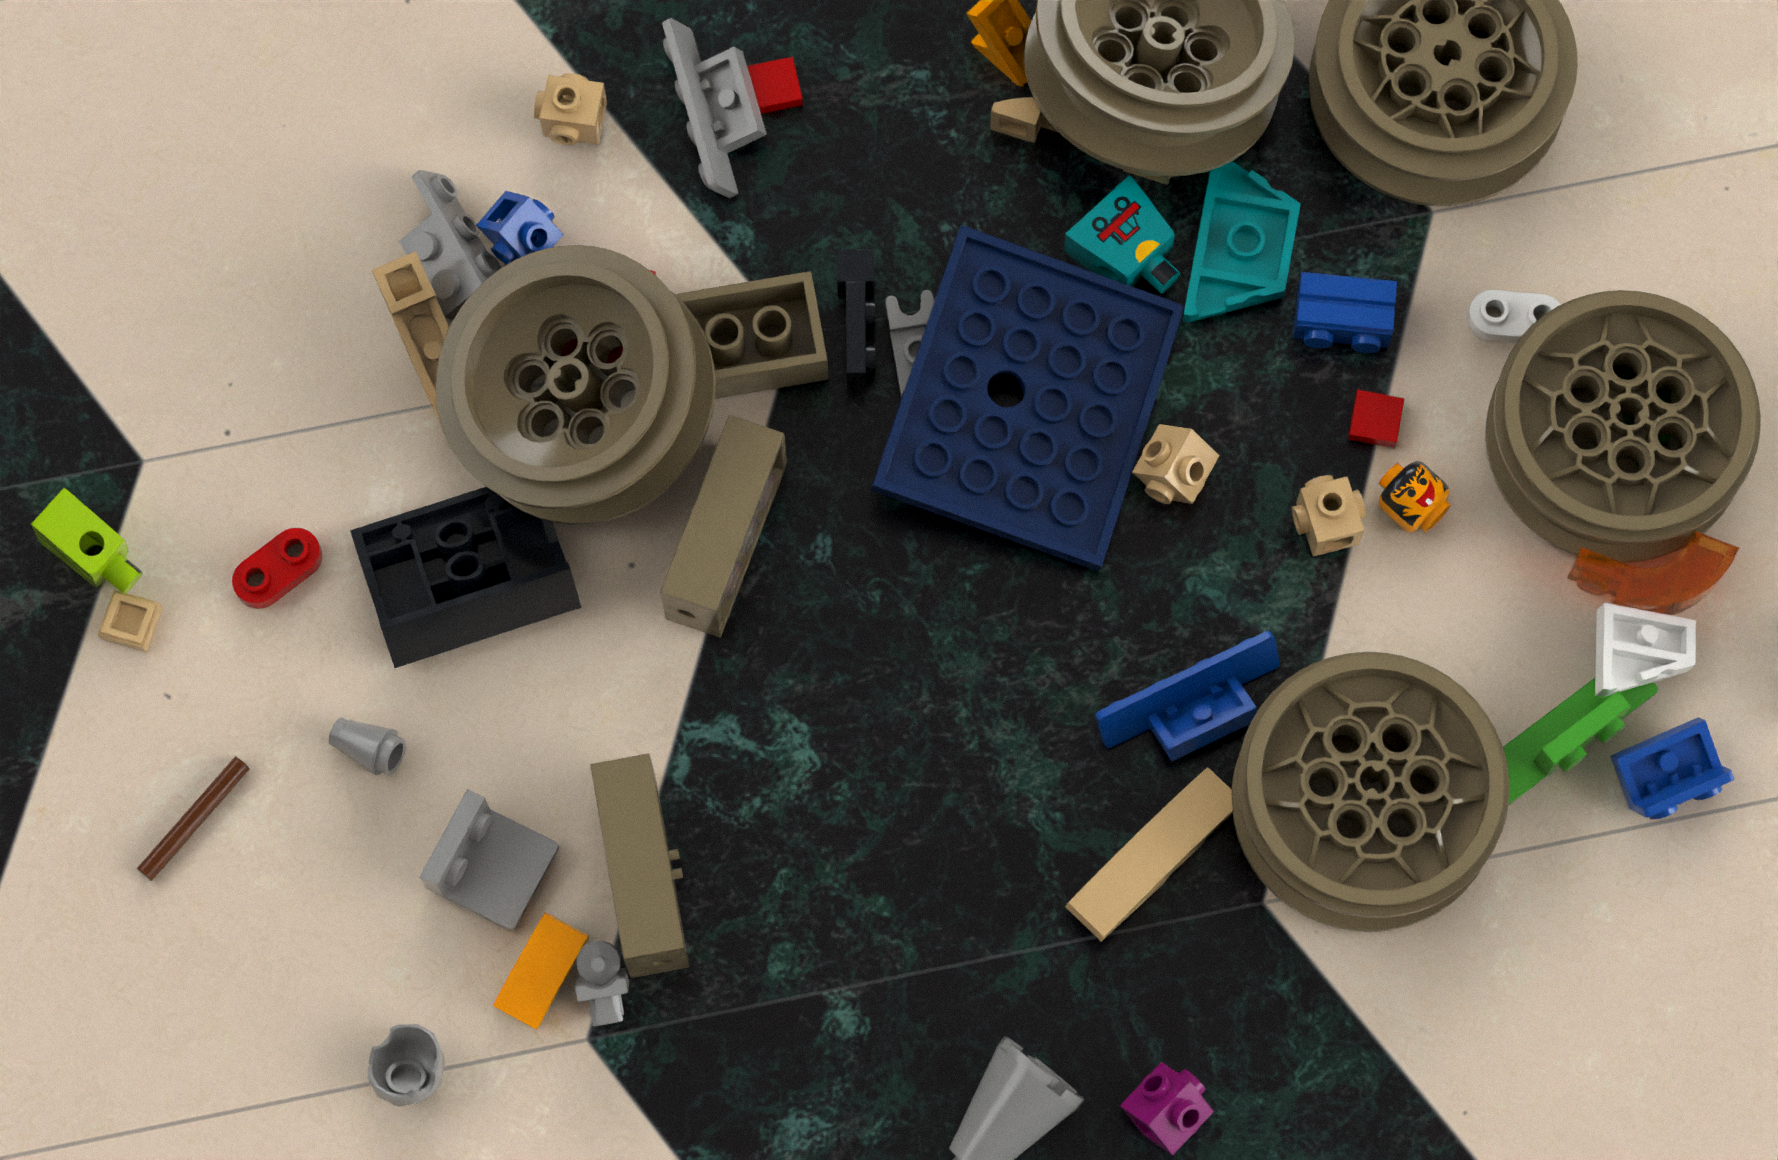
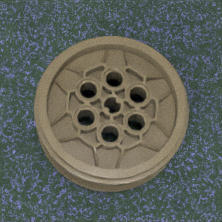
M1604 291L1578 297L1557 306L1532 324L1519 338L1502 368L1489 403L1485 430L1486 451L1492 475L1504 500L1516 516L1539 537L1570 554L1590 560L1610 563L1642 562L1669 555L1688 546L1706 533L1724 514L1746 480L1753 465L1759 444L1761 415L1755 383L1748 366L1730 339L1706 317L1684 304L1660 295L1641 291ZM1617 365L1627 366L1633 371L1635 378L1631 380L1621 379L1614 373L1613 367ZM1574 388L1586 389L1591 393L1594 401L1590 403L1579 402L1573 397L1571 390ZM1664 388L1673 391L1678 398V402L1671 404L1662 401L1658 397L1656 390ZM1626 413L1634 419L1633 424L1626 425L1621 423L1617 419L1618 414ZM1577 434L1589 436L1594 441L1595 448L1590 450L1579 448L1574 443L1572 436ZM1658 436H1673L1680 444V449H1665L1660 444ZM1624 457L1633 460L1638 466L1639 472L1633 474L1623 472L1617 466L1616 459Z
M1357 652L1333 656L1313 663L1285 680L1270 694L1252 719L1237 759L1232 781V814L1237 838L1249 864L1263 884L1282 902L1303 916L1324 925L1356 932L1391 931L1408 927L1436 915L1452 904L1475 880L1495 849L1503 831L1509 804V773L1503 746L1496 729L1478 702L1461 685L1436 668L1415 659L1384 652ZM1386 734L1401 736L1406 742L1407 750L1397 753L1388 750L1383 744L1382 737ZM1337 735H1347L1355 741L1357 750L1350 754L1339 752L1333 746L1332 738ZM1415 775L1428 777L1433 782L1434 792L1426 795L1416 792L1411 786L1410 778ZM1317 777L1326 778L1334 786L1335 793L1326 797L1318 796L1311 790L1309 781ZM1366 778L1370 783L1379 781L1384 788V792L1378 794L1373 788L1365 791L1361 786L1360 780ZM1392 818L1406 820L1412 828V835L1406 838L1393 835L1389 831L1387 821ZM1342 819L1354 820L1361 827L1362 836L1356 839L1344 837L1337 829V822Z

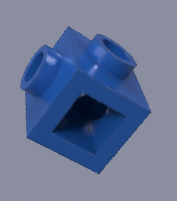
M505 191L476 225L494 244L491 248L492 253L505 265L527 254L554 247L564 235L552 222L555 216L547 206L536 199L531 200L529 196Z

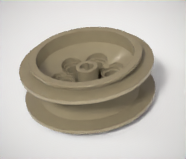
M1037 0L1036 13L1029 26L1024 47L1025 74L1033 98L1041 112L1064 138L1083 152L1106 164L1138 174L1170 177L1193 175L1219 168L1235 160L1250 149L1265 132L1276 108L1279 92L1284 86L1292 66L1295 52V35L1290 12L1284 0Z
M1329 0L1321 17L1310 61L1308 89L1311 110L1318 130L1333 155L1355 177L1377 191L1398 200L1428 206H1455L1482 201L1498 195L1517 184L1541 162L1549 151L1573 96L1578 68L1577 47L1570 20L1559 0ZM1424 16H1438L1444 23L1440 25L1429 23ZM1472 29L1483 30L1488 34L1489 38H1476L1469 31ZM1400 43L1405 45L1410 51L1397 53L1389 45ZM1492 72L1500 78V81L1489 82L1483 79L1480 73ZM1411 86L1417 89L1420 95L1408 96L1402 93L1399 88ZM1456 100L1461 102L1466 109L1455 111L1450 109L1445 102Z
M569 245L539 250L510 262L487 278L469 296L452 321L442 345L436 372V401L440 423L449 445L462 465L478 481L527 514L555 523L582 525L607 522L635 512L657 499L682 476L698 453L707 434L713 414L716 380L711 350L700 324L689 308L654 273L637 261L612 250L595 246ZM578 339L577 347L573 353L563 356L565 345L571 340ZM623 346L620 358L613 363H607L610 352L616 347ZM546 375L543 387L539 391L531 393L533 382L538 377ZM636 390L634 401L629 406L621 408L622 397L628 391ZM558 419L559 423L556 431L552 435L544 437L543 433L546 425L551 420ZM604 426L601 439L589 445L588 439L591 432L597 427Z

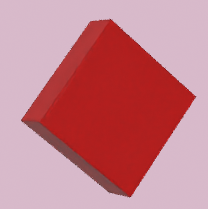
M793 57L747 66L761 114L803 105Z
M1357 390L1348 440L1395 448L1405 398Z

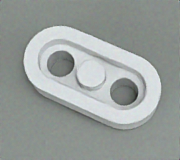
M1486 290L1473 299L1468 311L1467 321L1471 331L1483 340L1517 343L1528 328L1537 321L1533 315L1534 312L1543 311L1548 313L1561 304L1555 298L1544 294ZM1491 306L1497 307L1502 315L1496 318L1491 317L1487 314L1486 308Z

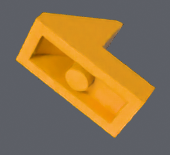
M980 0L966 13L979 33L971 43L1009 79L1022 87L1027 82L1024 66V47L1031 19L1018 0Z

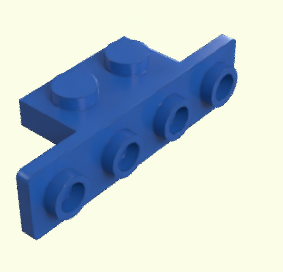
M1265 631L1253 638L1245 639L1226 651L1211 658L1201 660L1184 671L1167 679L1159 680L1152 686L1123 700L1115 701L1108 707L1098 711L1095 717L1102 742L1106 748H1112L1151 729L1170 760L1174 761L1251 724L1258 710L1242 685L1280 666L1274 636L1270 631Z

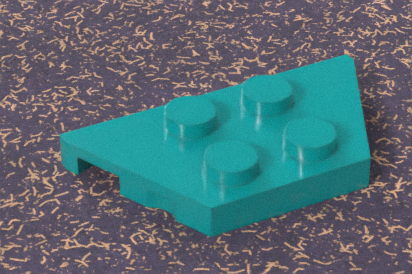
M1233 161L1210 170L1182 319L1185 322L1208 318L1284 297L1300 203L1285 192L1273 189L1268 184V181L1255 171L1251 170L1249 173Z

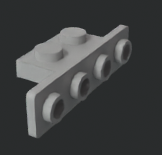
M669 18L662 22L666 36L663 40V46L668 58L674 64L678 78L675 81V89L680 100L686 106L689 117L687 131L692 142L697 146L701 159L698 167L700 177L709 189L731 198L738 195V189L727 153L767 135L743 51L732 47L701 62L692 30L680 22Z
M418 170L412 175V179L432 214L399 242L406 255L417 252L445 319L453 320L469 296L487 278L501 269V266L496 258L487 252L478 236L480 230L476 226V222L464 212L457 199L458 191L453 182L443 174Z

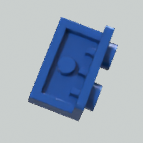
M1699 717L1610 755L1629 809L1645 818L1661 819L1670 816L1678 810L1677 805L1692 798L1703 800L1713 797L1722 791V785L1734 780L1732 770L1721 765L1706 720Z

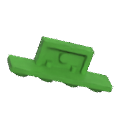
M1594 678L1503 746L1509 773L1508 805L1512 804L1559 767L1564 773L1573 768L1587 756L1584 748L1596 739H1599L1603 744L1626 726L1622 720L1658 692L1656 684L1652 682L1625 691H1617L1605 697L1595 696Z

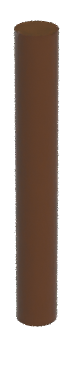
M235 756L136 869L152 881L250 768Z

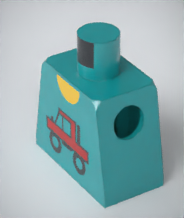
M1130 175L1065 233L1064 252L1093 273L1132 287L1144 277L1161 294L1167 291L1180 276V272L1165 259L1173 248L1174 232Z

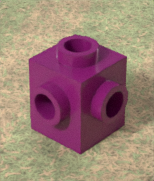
M1162 1062L1143 1079L1142 1083L1120 1105L1146 1138L1172 1156L1214 1112L1201 1096L1206 1090L1205 1087L1192 1073L1186 1069L1177 1073Z

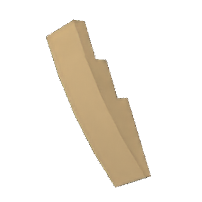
M1207 767L1116 853L1065 907L1100 941L1105 939L1165 883L1170 874L1198 850L1206 838L1232 815V789Z

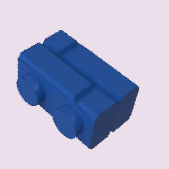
M1301 272L1296 294L1293 339H1302L1306 346L1312 348H1328L1332 346V343L1352 344L1351 348L1361 353H1375L1380 350V347L1388 348L1394 329L1397 281Z

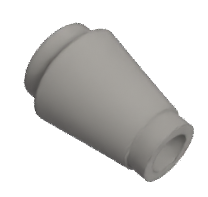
M339 718L333 725L329 735L330 745L337 747L338 750L374 775L381 773L386 775L393 774L399 767L405 754L406 741L398 737V733L394 729Z

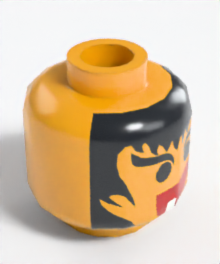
M1421 461L1412 462L1404 468L1399 463H1396L1378 483L1384 489L1378 500L1379 507L1408 533L1419 529L1424 533L1428 532L1451 507V504L1447 501L1450 493L1449 486Z

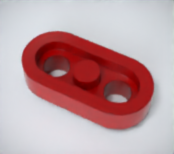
M289 528L241 562L235 569L232 577L233 589L239 600L246 606L255 609L269 607L314 574L322 561V549L317 538L306 529ZM299 544L304 547L303 552L297 557L287 555V551L292 545ZM258 573L264 575V581L259 586L248 585L249 578L252 575Z

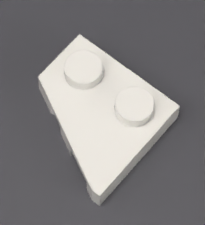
M1605 602L1597 609L1595 696L1605 697L1617 691L1621 692L1688 672L1695 666L1696 620Z

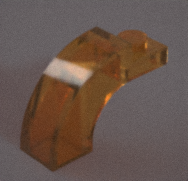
M1693 530L1679 556L1667 564L1652 568L1634 567L1581 547L1572 563L1567 578L1577 582V586L1587 593L1593 595H1604L1607 593L1612 595L1610 604L1675 615L1700 602L1715 588L1735 559L1739 547Z

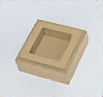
M114 590L98 636L100 639L147 652L163 607L159 602L128 593L123 594L120 591Z

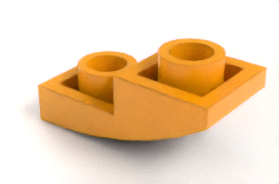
M545 912L516 961L493 1006L537 1030L560 987L571 972L580 949L585 945L589 935Z

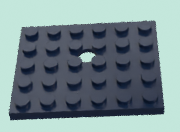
M960 225L870 490L1099 571L1110 543L1185 306ZM1000 373L1015 376L1019 381L1021 389L1024 391L1022 401L1013 407H1001L995 404L989 397L987 390L988 382L991 378L996 377Z

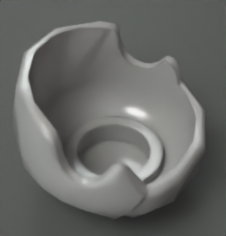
M400 1024L390 1028L389 1036L382 1044L372 1047L369 1058L368 1079L378 1097L400 1107L423 1102L435 1093L442 1082L445 1059L442 1048L434 1033L419 1024Z

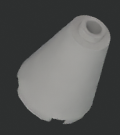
M1004 1036L992 1056L949 1147L956 1155L953 1160H1014L1074 1112L1082 1104L1084 1098L1076 1094L1077 1091L1043 1062L1030 1055L1027 1057L1021 1052L1023 1047Z

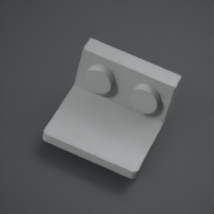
M467 789L419 877L427 890L509 931H514L557 854L559 846L556 841L491 810L485 797Z

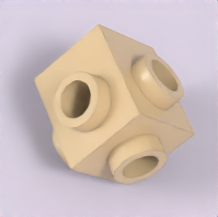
M565 73L561 77L548 75L545 91H537L534 103V119H540L543 136L549 137L553 142L562 145H574L577 142L599 145L607 106L604 83L588 81L584 76L574 73Z
M1159 424L1151 440L1144 447L1142 455L1132 473L1146 485L1145 492L1153 499L1164 504H1170L1171 501L1193 504L1198 493L1203 489L1205 481L1220 455L1193 429Z
M1331 475L1320 476L1308 481L1305 487L1300 489L1296 506L1292 507V516L1298 534L1306 533L1313 557L1360 544L1365 531L1361 520L1366 517L1365 505L1360 491H1352L1348 477L1334 480Z

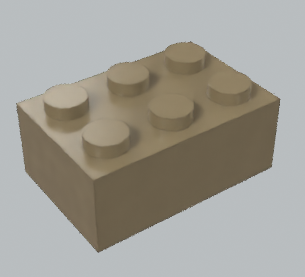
M811 271L675 294L695 316L708 341L715 370V399L829 380L828 360Z

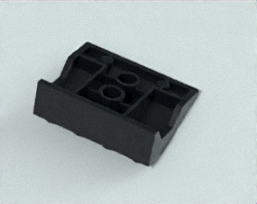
M487 487L350 530L394 668L582 608L569 563L566 562L553 522L523 512Z

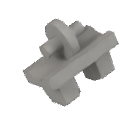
M604 940L591 941L580 949L577 956V969L580 974L575 985L577 1001L588 1000L593 1026L621 1022L624 1015L621 994L628 993L629 989L627 968L620 969L618 950L611 943Z

